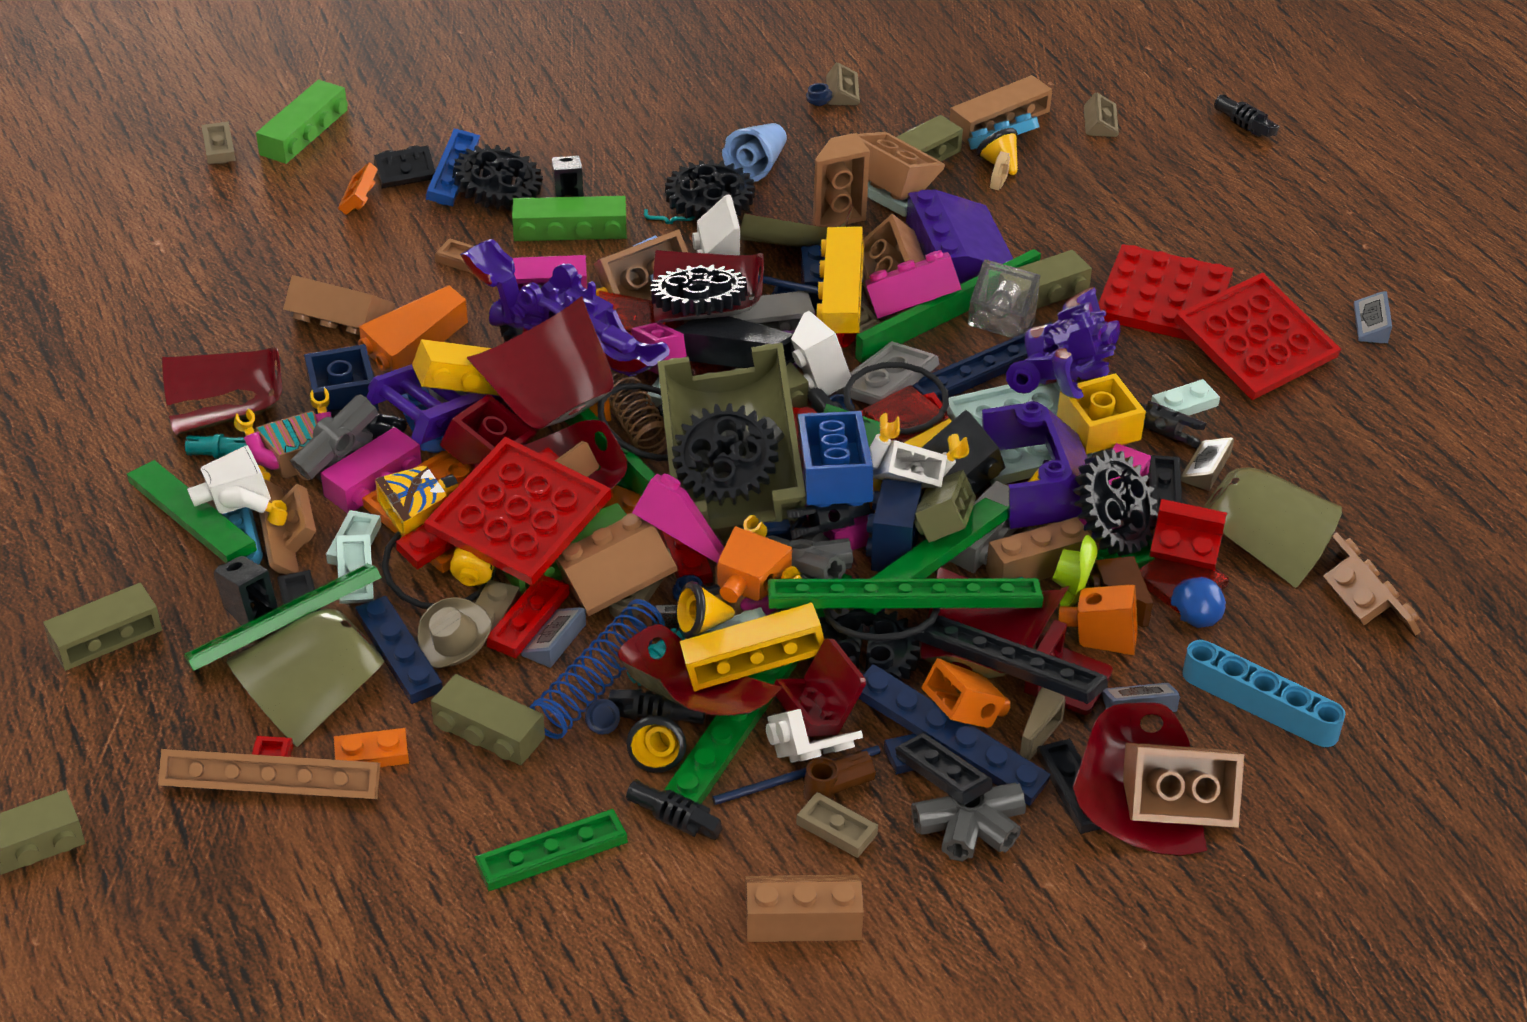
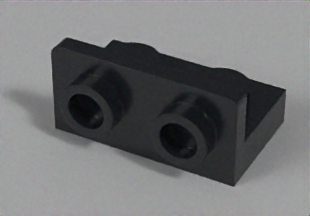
M414 145L398 151L386 150L374 155V166L378 169L376 173H378L382 189L432 180L435 173L428 145L421 147Z

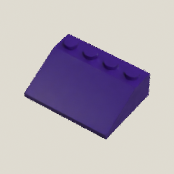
M936 189L908 193L906 221L909 227L915 231L924 258L925 255L934 251L942 250V253L948 252L960 284L1013 259L986 205Z

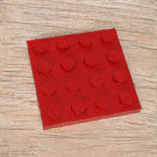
M1122 244L1098 303L1100 311H1106V316H1104L1105 322L1118 320L1120 325L1193 341L1174 322L1176 314L1228 289L1234 268L1226 267L1222 264L1198 261L1190 257L1175 256L1163 251L1157 252L1135 245Z
M1263 272L1178 312L1174 319V322L1251 400L1337 358L1341 351V348Z
M504 437L426 519L424 525L427 532L472 553L479 559L533 586L611 499V488Z

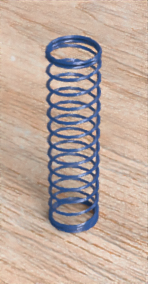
M640 599L632 600L627 608L622 610L621 615L615 617L613 623L609 624L605 631L601 632L597 639L591 642L589 648L584 649L581 656L577 657L573 664L567 667L565 673L560 674L557 681L551 683L549 689L544 691L540 698L530 705L529 708L535 710V706H541L546 717L554 725L562 729L561 734H555L545 728L546 736L554 739L563 738L567 730L573 727V721L580 720L581 712H586L589 704L598 700L597 695H604L605 687L612 686L614 683L613 679L620 678L621 670H626L625 667H620L612 655L600 647V642H606L611 651L618 657V653L612 646L618 650L620 647L608 640V634H614L621 645L624 643L619 637L625 641L628 639L616 632L615 625L622 626L630 638L633 636L627 629L635 635L637 632L624 624L623 617H628L639 632L647 628L642 621L633 616L632 609L645 613L655 624H658L650 613L641 608L632 607V605L641 604L647 607L657 617L659 624L664 625L661 613L651 603ZM597 643L598 648H594L593 645ZM592 650L599 651L603 659L610 666L618 669L619 673L616 676H612L610 670L601 661L593 658ZM589 651L590 656H584ZM605 655H607L608 657H610L616 665H614L613 663H611V662L605 657ZM584 658L591 659L595 667L611 679L610 683L604 684L601 677L595 671L586 667ZM581 659L582 665L577 664L578 660ZM597 663L600 664V665L608 672V674H607L606 672H604V671L597 665ZM576 667L583 668L595 683L603 687V690L597 693L586 679L577 675ZM571 668H573L574 673L568 672ZM589 671H590L592 674H594V675L599 679V681H597V680L589 673ZM568 675L575 676L585 690L594 694V700L588 701L580 689L570 684ZM565 676L566 682L560 681L561 678ZM560 684L568 685L571 692L578 699L586 703V708L581 710L571 697L561 692ZM557 685L558 690H552L553 686ZM551 692L560 694L569 707L578 711V717L571 718L569 712L563 706L553 701ZM549 693L550 699H546L544 696ZM545 709L549 710L553 715H555V717L559 720L560 724L556 723L549 716ZM564 717L570 720V725L568 727Z

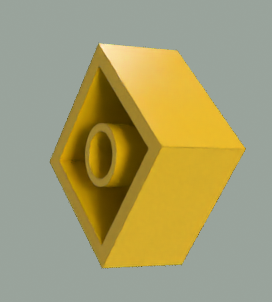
M1116 373L1077 383L1084 395L1080 399L1068 397L1060 391L1057 416L1078 433L1086 455L1113 448L1116 443L1124 445L1141 440L1146 411Z

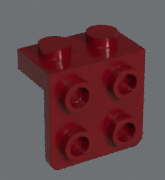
M1054 619L1048 631H1042L1036 643L1037 651L1107 676V681H1109L1113 671L1109 664L1064 648L1066 623ZM1025 681L1024 692L1037 697L1042 687ZM1102 692L1088 704L1065 696V708L1082 715H1088L1093 710Z
M825 639L803 679H776L773 685L782 687L775 696L787 712L801 709L807 736H826L839 734L866 685V680L834 639Z

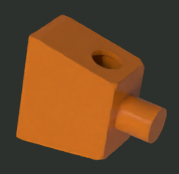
M735 526L717 564V584L721 587V597L729 603L737 602L741 595L755 601L762 600L768 595L767 580L781 579L783 571L792 566V547Z
M1135 585L1084 588L1080 591L1078 607L1060 606L1058 621L1066 623L1067 627H1078L1079 644L1083 647L1134 655L1138 635Z
M939 658L936 659L921 687L953 721L989 728L994 724L997 716L1004 717L1010 710L1009 698L1005 697L985 676Z

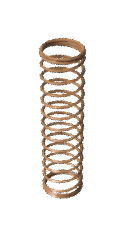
M613 371V377L619 374V372ZM622 374L617 379H614V382L617 381L614 387L624 380H627L625 383H629L631 379L635 380L634 383H641L637 375L621 379L624 376ZM639 389L638 392H633L629 395L627 394L632 390L621 395L619 394L622 391H619L616 395H610V407L635 448L651 449L664 442L666 435L659 443L653 446L642 447L638 445V442L653 439L665 428L664 418L660 415L659 410L655 407L654 402L651 401L650 395L643 390L642 392ZM639 394H644L643 399L630 403L624 410L619 409L621 405L633 401ZM627 395L620 402H615L617 397ZM635 395L632 399L625 401L628 397ZM644 401L648 402L646 407H641L629 417H624L626 412L636 409ZM637 402H640V403H639L638 405H636L635 407L630 408L633 404H635V403H637ZM645 409V410H644L643 412H641L640 414H638V415H636V416H633L635 413L639 412L640 410ZM647 409H653L652 414L639 418L634 424H628L630 419L641 416ZM652 416L657 417L655 422H650L638 432H633L635 426L646 423ZM649 417L645 421L638 423L640 420ZM661 427L652 437L640 439L641 435L652 428ZM666 442L661 448L650 453H662L667 448Z

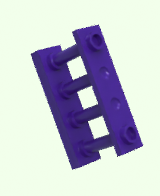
M411 364L373 377L368 385L369 392L366 398L372 405L387 400L415 421V428L411 438L421 445L444 436L452 418L487 394L464 392L467 395L461 396L454 390L430 388L448 401L441 403L422 389L423 387ZM408 393L428 409L421 410L402 395ZM491 395L502 404L503 399L501 396Z

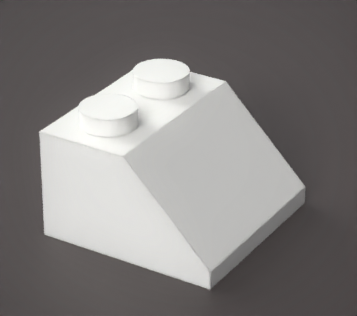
M725 195L697 220V232L692 233L693 248L697 250V253L740 255V226L731 195Z
M810 311L805 312L791 338L795 349L792 355L797 365L802 368L803 376L809 382L808 391L813 389V387H818L829 396L845 387L851 374L836 333Z

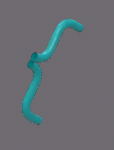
M644 209L645 218L664 220L666 224H673L677 220L691 221L695 219V216H691L688 219L683 216L672 217L669 221L665 216L648 215V209Z

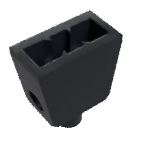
M553 157L554 197H565V195L584 197L580 157Z
M239 556L215 569L214 579L216 580L223 606L241 626L278 608L269 572L264 567L245 556Z

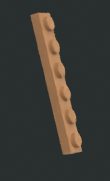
M161 749L158 785L378 799L380 763Z

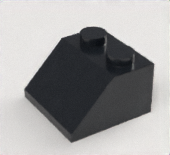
M965 410L922 448L941 454L944 452L948 453L947 439L949 436L958 434L959 441L967 437L969 445L968 456L955 459V465L944 477L964 470L976 495L978 491L992 479L996 478L1006 467L999 447L972 414Z

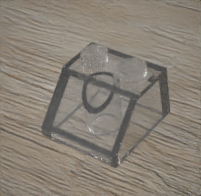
M985 259L971 297L968 325L1010 338L1027 332L1035 322L1040 275Z

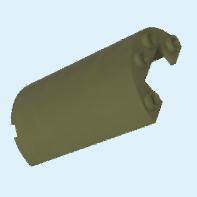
M783 343L751 347L754 367L737 368L717 373L692 376L689 357L657 361L670 475L677 480L676 471L678 469L674 468L672 459L676 458L673 456L672 447L678 446L675 435H684L681 427L682 424L693 425L690 417L692 414L701 419L703 417L702 408H705L711 414L714 413L715 404L719 405L721 411H726L727 405L731 403L734 412H737L743 405L745 406L747 416L755 410L757 411V421L763 416L769 417L785 435L778 443V450H776L779 456V462L773 463L776 466V473L768 474L770 479L769 485L759 483L760 494L752 490L748 491L749 501H746L742 495L737 496L736 505L732 504L730 497L725 498L722 506L719 505L718 501H711L708 504L706 503L704 493L695 498L693 488L686 490L721 544L727 543L735 526L744 529L743 523L750 515H755L759 519V523L782 522L783 519L796 521L798 518H788L787 510L803 507L806 504V493ZM704 468L703 472H700L701 475H702L708 468ZM678 480V481H680V483H681V484H680V487L684 489V486H683V481H684V480Z

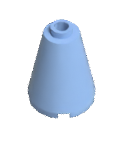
M776 123L735 130L727 136L725 147L722 149L725 166L734 163L735 169L742 167L743 173H750V179H753L754 182L759 181L768 175L787 140L785 130Z

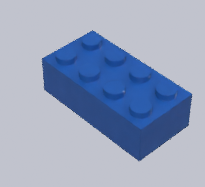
M862 411L798 414V445L807 505L828 507L832 504L846 503L851 506H859L865 502H873V464Z

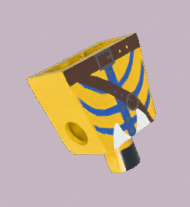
M426 466L408 469L375 479L377 500L402 537L423 525L426 519L459 486L454 475L451 474L436 480Z

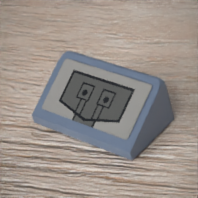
M1387 291L1354 301L1358 341L1388 343L1392 330V321Z
M581 607L557 609L524 648L521 656L551 668L585 627V609Z
M1170 683L1106 688L1101 694L1106 709L1115 704L1160 703L1166 705L1172 712H1177L1180 700L1178 691Z

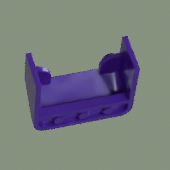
M1035 401L982 409V428L999 447L1000 451L1046 444L1051 457V461L1039 467V480L1009 485L1010 529L1061 522L1078 517L1082 509L1074 505V502L1080 500V496L1073 492V489L1080 487L1075 477L1081 475L1079 466L1085 465L1084 460L1088 458L1078 433L1047 407Z

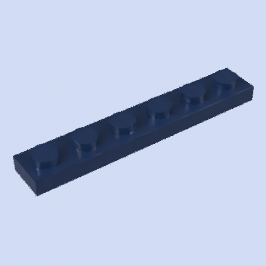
M872 664L864 673L866 685L858 699L914 734L919 735L924 732L990 777L995 785L1020 783L1027 805L1031 806L1048 784L1051 776L1050 773L971 724L951 720L934 701L881 668Z

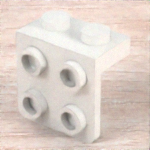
M801 709L767 717L769 722L766 725L767 738L770 744L775 746L777 758L789 756L790 763L822 756L820 749L823 750V754L854 748V740L863 738L862 731H856L809 742Z

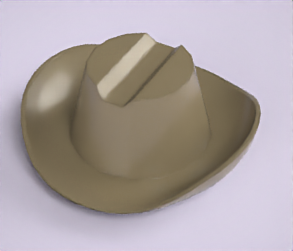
M458 597L442 599L430 606L423 614L418 626V646L432 667H450L461 664L472 658L486 642L492 628L490 616L485 609L470 600Z

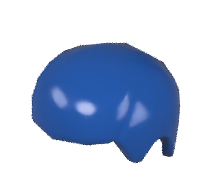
M1205 577L1186 579L1173 590L1171 604L1178 608L1181 621L1187 622L1196 628L1213 626L1222 619L1226 608V601L1222 590L1213 580Z

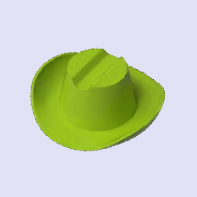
M1085 535L1080 551L1066 549L1062 551L1052 578L1055 583L1063 588L1069 586L1060 601V606L1070 607L1075 605L1079 601L1080 591L1086 587L1098 553L1096 542L1089 535Z

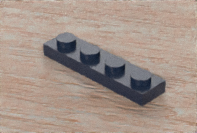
M387 596L355 607L357 619L383 657L384 662L409 702L413 704L436 695L443 688L442 681Z

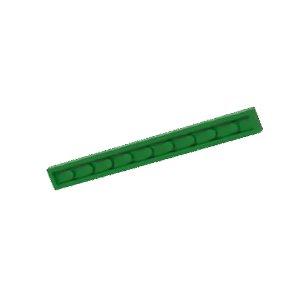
M844 573L841 579H852V576ZM823 608L815 609L818 619L820 617L825 618ZM799 661L747 677L774 684L776 679H788ZM775 696L766 705L750 713L729 716L716 715L664 790L670 789L677 794L692 799L694 802L702 804Z

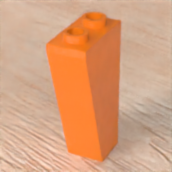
M448 285L360 325L358 344L366 345L368 356L376 362L381 371L388 373L411 365L421 339L444 342L468 323L466 299Z

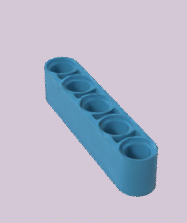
M1196 640L1188 645L1182 674L1184 679L1190 684L1315 745L1331 747L1338 742L1346 714L1343 707L1337 702L1211 642Z

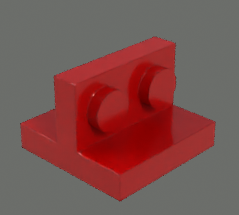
M1161 499L1149 557L1215 570L1227 512Z

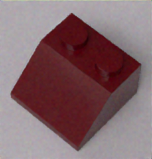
M487 394L452 418L440 446L464 465L477 464L504 437L524 445L535 437L537 432L490 394Z

